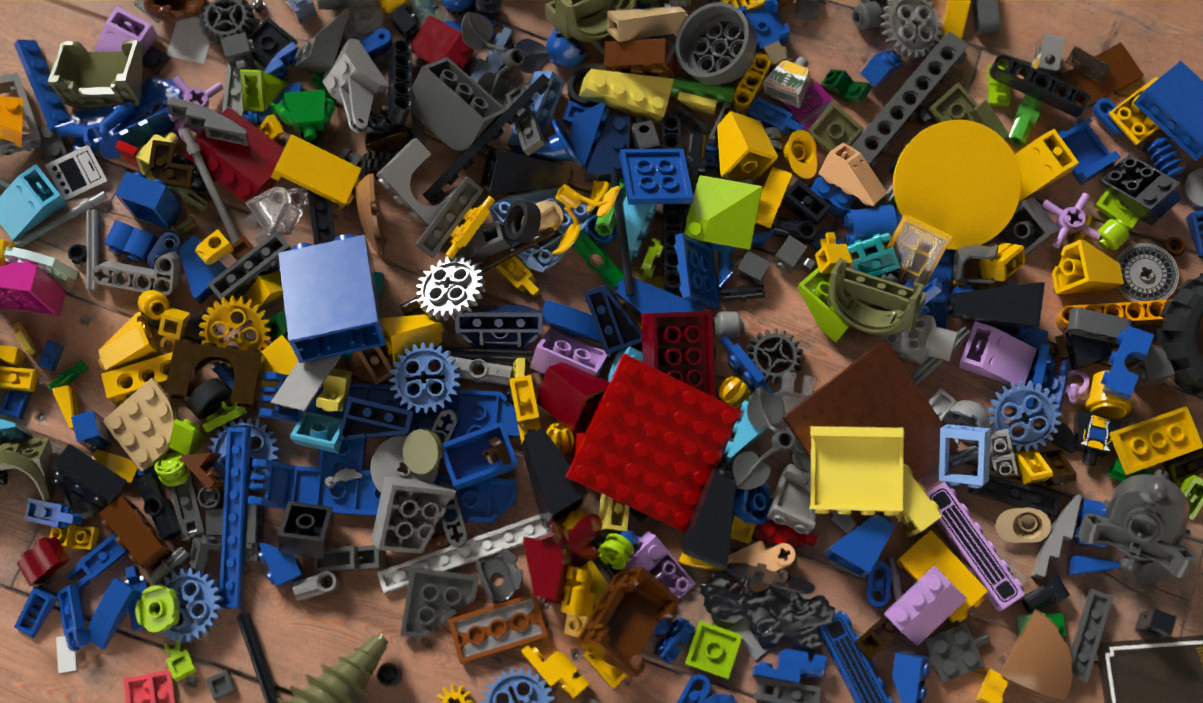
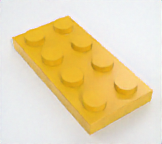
M1187 406L1109 433L1125 475L1203 448L1202 441Z

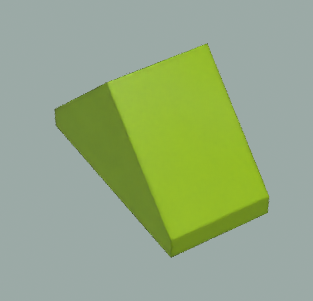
M1192 475L1182 481L1180 490L1184 493L1189 503V519L1194 520L1203 506V479Z

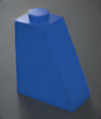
M193 235L182 242L178 251L192 296L201 305L214 293L208 286V283L227 268L219 260L211 265H206L195 252L196 247L201 241Z

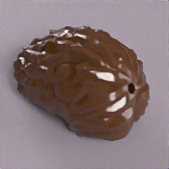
M207 0L143 1L145 11L151 17L167 22L194 17L202 13V7H206L208 3Z

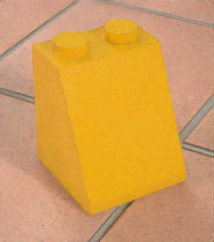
M730 111L717 125L720 174L722 177L735 181L752 178L754 183L778 158L759 120Z

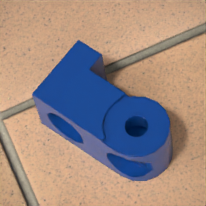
M385 28L377 29L373 35L361 41L358 36L354 38L359 40L371 59L389 51L392 47L391 34Z

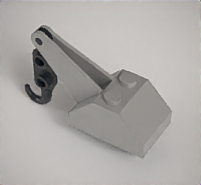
M349 39L336 55L333 67L325 71L323 84L332 98L344 105L349 127L353 132L360 134L364 130L368 134L387 135L395 131H405L407 136L405 142L409 143L413 139V134L404 124H394L388 117H369L371 108L387 90L389 85L359 40Z

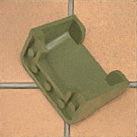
M126 40L122 43V51L87 52L80 42H61L48 83L62 102L70 107H115L128 102H132L134 107L138 106L142 97L143 47L138 40Z

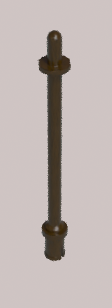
M549 228L537 234L529 243H520L478 267L484 273L533 246L539 249V243L552 237L555 234V230ZM417 296L400 304V308L405 316L421 309L417 302Z

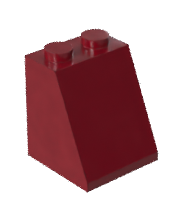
M564 362L549 366L545 370L536 403L572 432H575L590 425L609 382Z
M524 536L523 544L533 594L540 596L541 602L561 605L564 595V584L567 582L568 566L576 567L579 555L572 552L571 562L565 564L559 555L560 546L558 543Z

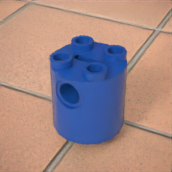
M893 205L872 206L860 210L848 209L847 214H843V225L847 227L848 235H845V244L849 246L855 244L857 240L862 239L864 241L873 238V235L878 233L884 234L889 232L892 238L901 221L899 213ZM890 241L884 243L885 248L887 247ZM873 246V247H870V248H867V249H872V250H874V249H877V247H876V246Z

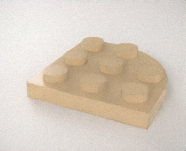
M151 378L102 422L139 470L146 472L169 450L173 423L177 419V414L172 400L164 393V389L156 379Z

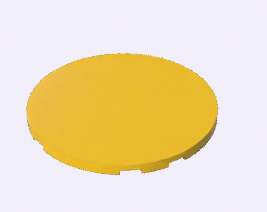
M969 120L944 121L931 125L919 132L901 152L893 175V196L895 197L897 211L901 219L904 214L910 215L952 236L946 249L957 250L964 246L982 245L997 236L1013 217L1021 194L1020 169L1010 146L991 128ZM911 226L910 230L919 238L922 231ZM927 233L923 239L924 242L933 246L937 238Z

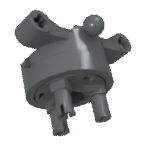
M1162 470L1155 471L1154 475H1136L1122 481L1115 488L1110 501L1104 500L1103 505L1107 509L1106 518L1088 513L1084 516L1078 532L1079 539L1085 543L1109 544L1117 547L1121 553L1125 554L1120 560V566L1126 572H1134L1138 568V560L1147 561L1149 559L1161 564L1172 575L1178 578H1187L1197 558L1192 550L1178 545L1183 537H1189L1191 531L1186 529L1190 516L1188 500L1180 488L1168 480L1169 474L1166 471L1162 474Z

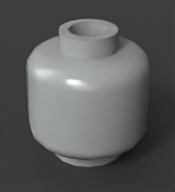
M718 312L716 317H713V334H716L718 339H722L725 336H728L729 339H737L740 333L744 332L745 322L744 319H740L738 312Z

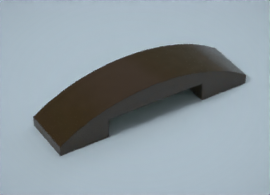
M884 615L863 633L854 644L868 660H871L901 631Z

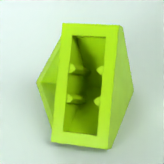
M241 69L243 111L264 112L271 102L286 88L288 83L262 70Z

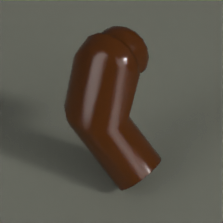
M461 524L449 526L448 530L453 528L454 536L451 537V540H456L459 533L456 526H461ZM445 532L434 534L431 537L432 545L437 548L450 546Z

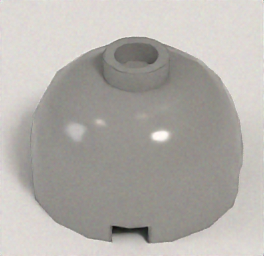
M962 400L950 407L944 415V424L989 428L990 417L980 403ZM959 439L966 443H978L976 440Z

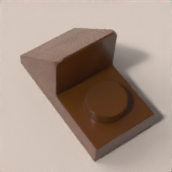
M220 453L181 456V461L208 489H221L225 484V481L220 477L221 473L212 467L221 456Z

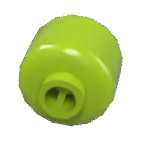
M1109 219L1097 231L1101 235L1097 243L1104 250H1117L1129 239L1128 231L1130 229L1120 219Z

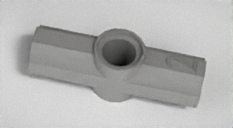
M454 357L456 361L453 366L458 365L460 367L455 373L460 374L463 379L473 380L476 383L487 382L510 386L509 379L512 378V366L487 363L481 359L469 360ZM482 367L485 370L481 375H475L473 373L474 369Z

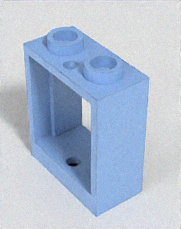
M949 424L940 428L939 481H946L947 485L953 486L964 483L968 484V487L981 488L989 481L991 428ZM950 438L979 441L978 476L948 473Z

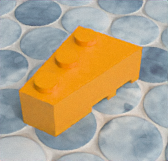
M0 96V141L4 139L22 148L23 98Z

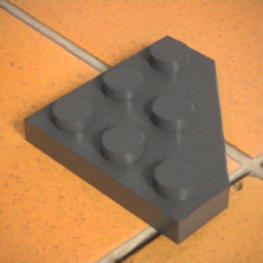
M411 567L400 635L416 638L426 637L431 631L454 616L456 612L475 600L479 576Z

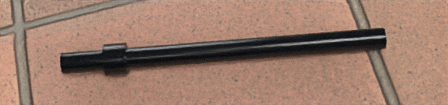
M611 172V187L620 186L618 172ZM621 187L614 203L626 296L632 297L635 296L622 204V198L624 197L623 188Z

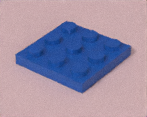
M620 149L619 156L628 205L692 204L694 197L683 149Z
M683 233L675 235L676 243L674 248L678 257L677 271L680 275L681 285L679 289L682 298L713 311L721 309L713 248Z

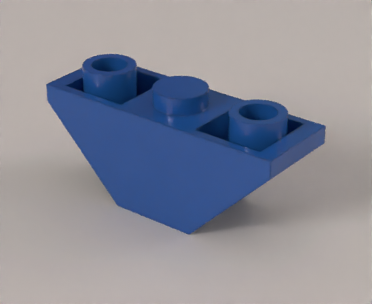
M600 103L576 115L568 135L577 155L587 166L595 151L593 150L595 142L599 141L603 131L600 130L602 121L606 122L609 115L608 105L605 103Z

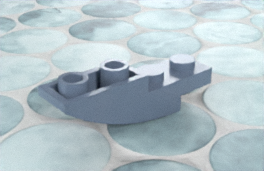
M504 27L502 33L497 34L494 44L503 48H509L513 40L512 30ZM495 49L493 51L490 50L486 61L479 59L477 65L474 64L470 71L471 78L477 83L480 76L484 73L491 72L496 75L497 72L506 66L502 61L503 52Z

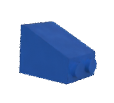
M875 514L833 544L823 556L864 578L871 572L896 525L892 524V520L887 516Z

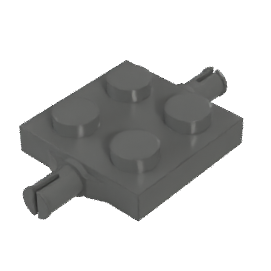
M962 623L925 638L923 642L927 649L928 663L936 671L940 682L944 683L984 666L979 654V647L990 643V639H986L989 636L984 634L974 638L967 624Z

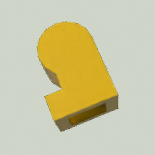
M218 229L205 238L195 249L197 255L206 265H211L225 253L228 255L234 251L229 241Z
M990 669L982 682L976 700L982 703H1002V696L1008 679L1002 676L1001 673Z

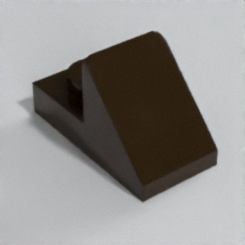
M1062 450L1040 452L1045 462L1053 471V476L1045 481L1046 486L1076 481L1077 474Z

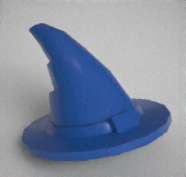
M556 118L552 119L551 121L556 133L549 136L548 140L544 141L545 145L531 155L552 161H572V163H577L582 169L586 168V165L577 155L567 131Z

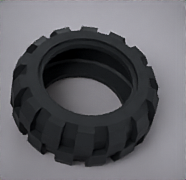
M1200 273L1199 277L1188 279L1175 290L1176 296L1173 300L1166 301L1160 317L1164 318L1162 329L1157 328V345H1162L1167 359L1171 360L1175 372V384L1185 392L1194 394L1203 400V358L1197 342L1198 327L1203 317V273Z

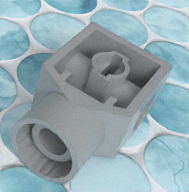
M920 313L910 332L901 330L895 334L882 335L881 341L886 339L898 358L923 364L929 357L950 362L958 332L936 327L934 317Z

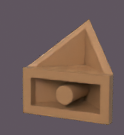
M379 346L352 352L347 371L352 372L351 378L377 385L393 375L390 373V370L393 369Z

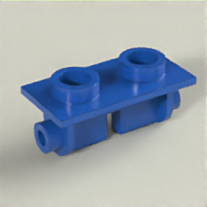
M679 617V619L671 624L670 631L665 638L659 640L653 654L662 658L668 665L674 662L683 650L677 643L681 642L686 646L695 634L694 630L696 628L689 623L690 621Z

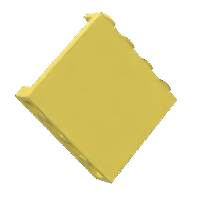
M811 426L810 509H815L817 514H829V510H838V514H852V510H861V515H875V511H884V515L897 516L898 511H903L904 428Z

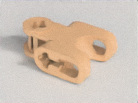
M759 541L730 554L728 564L743 563L757 567V564L761 563L767 565V570L778 572L780 569H785L792 564L795 559V551L791 545L786 543L776 545L767 550L763 541ZM780 551L789 554L786 558L787 561L783 558H778ZM752 581L749 583L750 588L755 593L768 589L767 585ZM747 588L745 590V593L749 595L750 591Z

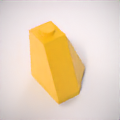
M1082 239L1064 246L1061 252L1063 257L1059 266H1055L1052 272L1056 294L1108 291L1124 284L1120 264Z
M141 311L136 313L98 350L101 357L98 359L99 365L103 371L106 370L107 372L161 356L147 317Z
M428 314L382 318L386 345H383L386 354L389 355L386 359L393 370L397 368L393 361H401L398 354L405 356V348L413 351V344L421 349L422 342L426 344L427 348H429L431 343L436 347L442 342L443 324L440 320H436L434 316L429 317Z

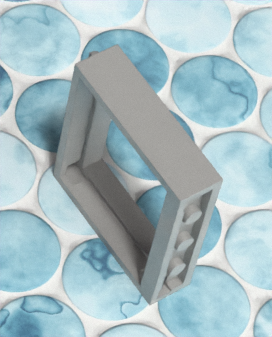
M18 72L0 76V94L16 91L18 97L23 98V113L31 133L22 135V148L15 146L13 142L2 139L0 141V156H10L16 152L31 151V149L41 147V136Z

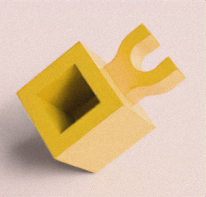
M827 232L825 234L826 239L819 240L822 248L815 254L820 274H831L839 258L847 260V268L852 264V256L848 252L847 244H836L835 233Z
M170 307L162 313L158 334L164 337L160 341V347H164L166 341L169 340L173 344L171 350L174 349L175 342H179L178 340L186 333L187 321H189L190 317L189 312Z

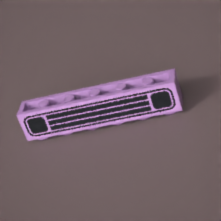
M943 482L926 493L928 498L938 505L939 513L942 515L941 518L935 521V524L966 568L988 590L985 595L997 612L1023 597L1025 594L1022 584L1011 576L1008 564L1004 560L999 559L995 546L984 538L982 528L969 517L970 512L963 503H959L956 498L957 494L952 486H947Z

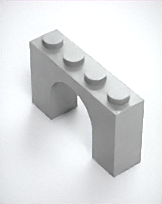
M415 138L401 149L376 176L379 178V184L387 190L389 188L394 193L393 198L400 205L404 204L409 209L408 214L415 221L419 220L424 225L422 228L425 231L458 186H455L439 203L433 206L424 205L414 198L410 189L411 176L416 168L431 155L424 145Z

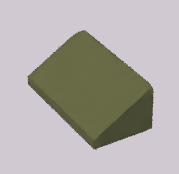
M984 100L969 111L975 122L991 128L1003 139L1009 135L987 100Z

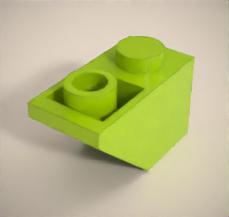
M175 419L169 448L183 455L197 454L206 436L201 433L202 429L197 427V424L187 419H184L183 422Z

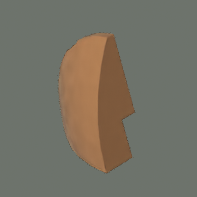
M368 174L360 181L356 188V206L360 223L368 241L380 257H384L383 217L380 211L379 188L374 174Z
M1035 609L1004 663L1001 675L1036 692L1065 700L1073 679L1072 654L1068 643L1060 635L1058 627L1048 617Z

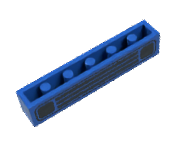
M839 611L834 614L831 623L816 627L854 703H894L890 697H886L883 691L885 686L881 678L875 676L872 670L874 668L872 660H868L854 644L859 636L853 634L850 628L852 622L847 614Z

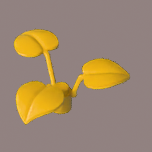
M593 181L590 199L564 184L557 192L555 198L565 205L563 209L569 213L573 219V224L567 228L558 247L551 253L557 255L565 252L574 244L579 235L581 226L578 225L579 220L570 208L576 209L581 201L588 203L586 208L588 213L597 206L600 207L597 216L603 217L613 207L621 187L615 186L607 192L609 187L607 181Z

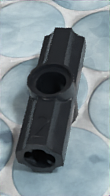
M690 133L688 153L685 156L693 196L699 176H704L707 160L705 155L708 141L707 135Z
M155 474L142 476L137 480L136 486L144 501V512L152 517L163 541L175 539L182 530L173 514V503L165 497Z

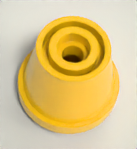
M1105 371L1094 374L1089 399L1086 401V412L1116 420L1124 418L1132 411L1131 400L1127 401L1115 395L1102 392L1104 385L1100 384Z

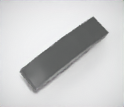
M169 96L167 105L170 115L186 118L190 127L204 129L207 138L249 146L250 142L247 131L232 120L201 105Z

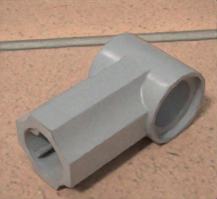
M325 571L319 575L293 582L294 595L297 601L300 602L326 593H334L340 588L341 580L336 574ZM331 576L333 584L330 588H325L324 580Z

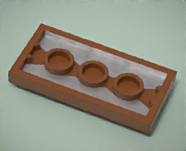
M534 594L448 619L460 664L548 638L537 597Z

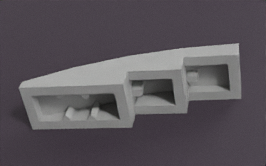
M1077 494L1072 497L1053 521L1050 533L1043 540L1037 553L1031 573L1032 578H1044L1049 560L1059 558L1062 541H1068L1073 538L1081 495Z

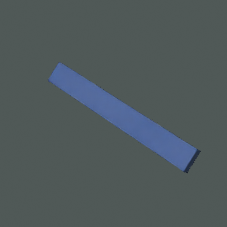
M227 427L219 587L222 589L219 596L224 598L223 601L219 602V606L227 609H243L251 428Z

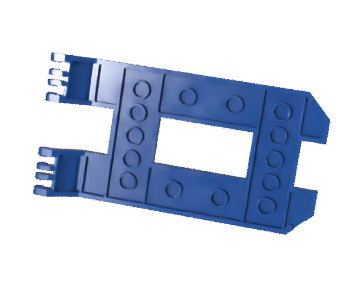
M263 372L264 381H276L279 383L278 388L261 387V393L276 395L288 375L277 372ZM350 384L349 397L407 410L409 404L401 406L400 402L403 398L398 400L394 398L398 391L393 392L390 388L395 385ZM322 385L305 411L343 419L345 408L343 411L327 412L320 407H316V399L323 391ZM411 388L410 394L412 396L417 395L420 390ZM454 389L458 395L451 394L450 398L453 402H444L446 409H452L458 415V422L453 431V439L502 421L508 437L520 438L515 407L502 392ZM260 396V401L262 403H271L274 396ZM276 405L275 410L260 408L258 416L297 424L304 411ZM439 405L437 406L438 413H435L430 408L429 415L425 414L424 409H422L420 414L416 416L413 431L420 429L431 431L438 415L445 409ZM447 414L446 417L442 416L445 422L442 428L437 426V429L445 430L450 422L453 423L450 414ZM366 439L342 441L339 454L319 450L318 467L294 466L271 460L253 459L252 467L257 469L267 468L268 476L252 474L250 480L267 482V485L251 483L249 489L253 491L264 490L266 494L265 498L249 496L247 504L286 510L288 501L330 506L333 507V514L377 516L381 492L373 483L371 470H363ZM345 468L349 470L355 469L356 472L362 474V478L351 479L346 482L339 481L333 488H327L325 485L327 477L334 478L339 470H344ZM437 475L434 484L447 483L454 488L450 475ZM493 477L457 490L456 496L463 521L492 524L515 504L517 480ZM455 501L452 503L448 502L447 505H455ZM453 509L445 513L447 521H454L458 516L457 511Z

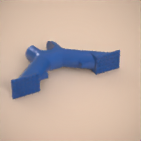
M132 102L113 107V112L101 122L84 126L75 125L73 121L55 126V129L60 138L65 136L83 138L86 145L93 146V141L96 138L102 137L104 142L107 141L109 131L129 115L137 112Z
M774 229L754 232L751 249L754 245L762 247L773 235ZM709 242V245L719 253L718 290L720 291L733 277L731 270L735 265L731 263V253L737 247Z

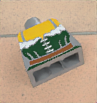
M1044 34L1035 45L1032 67L1054 77L1060 68L1066 37Z
M799 57L795 63L787 60L782 61L763 81L764 95L800 108L810 84V70L807 68L808 61L802 57Z

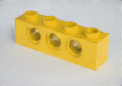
M173 352L102 373L101 377L107 399L112 403L122 404L146 383L147 376L154 373V379L165 391L168 377L167 372ZM133 380L132 386L125 388L126 382Z

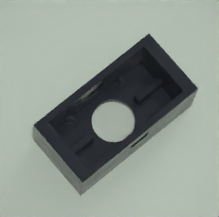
M1151 609L1139 614L1135 630L1155 638L1171 635L1177 617L1157 609Z

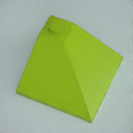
M700 175L694 192L693 202L688 212L684 234L699 241L751 250L763 186Z
M818 267L798 284L797 289L819 328L833 341L837 342L852 326L847 324L836 313L833 306L827 305L831 274H820ZM854 300L850 301L849 305L847 306V309L850 308ZM859 300L860 302L869 307H872L874 305L872 303H865L862 300Z

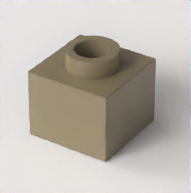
M779 41L763 48L762 54L767 55L771 61L770 73L789 57L786 48L782 47Z

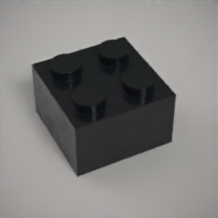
M288 501L278 533L279 553L324 559L333 527V507Z

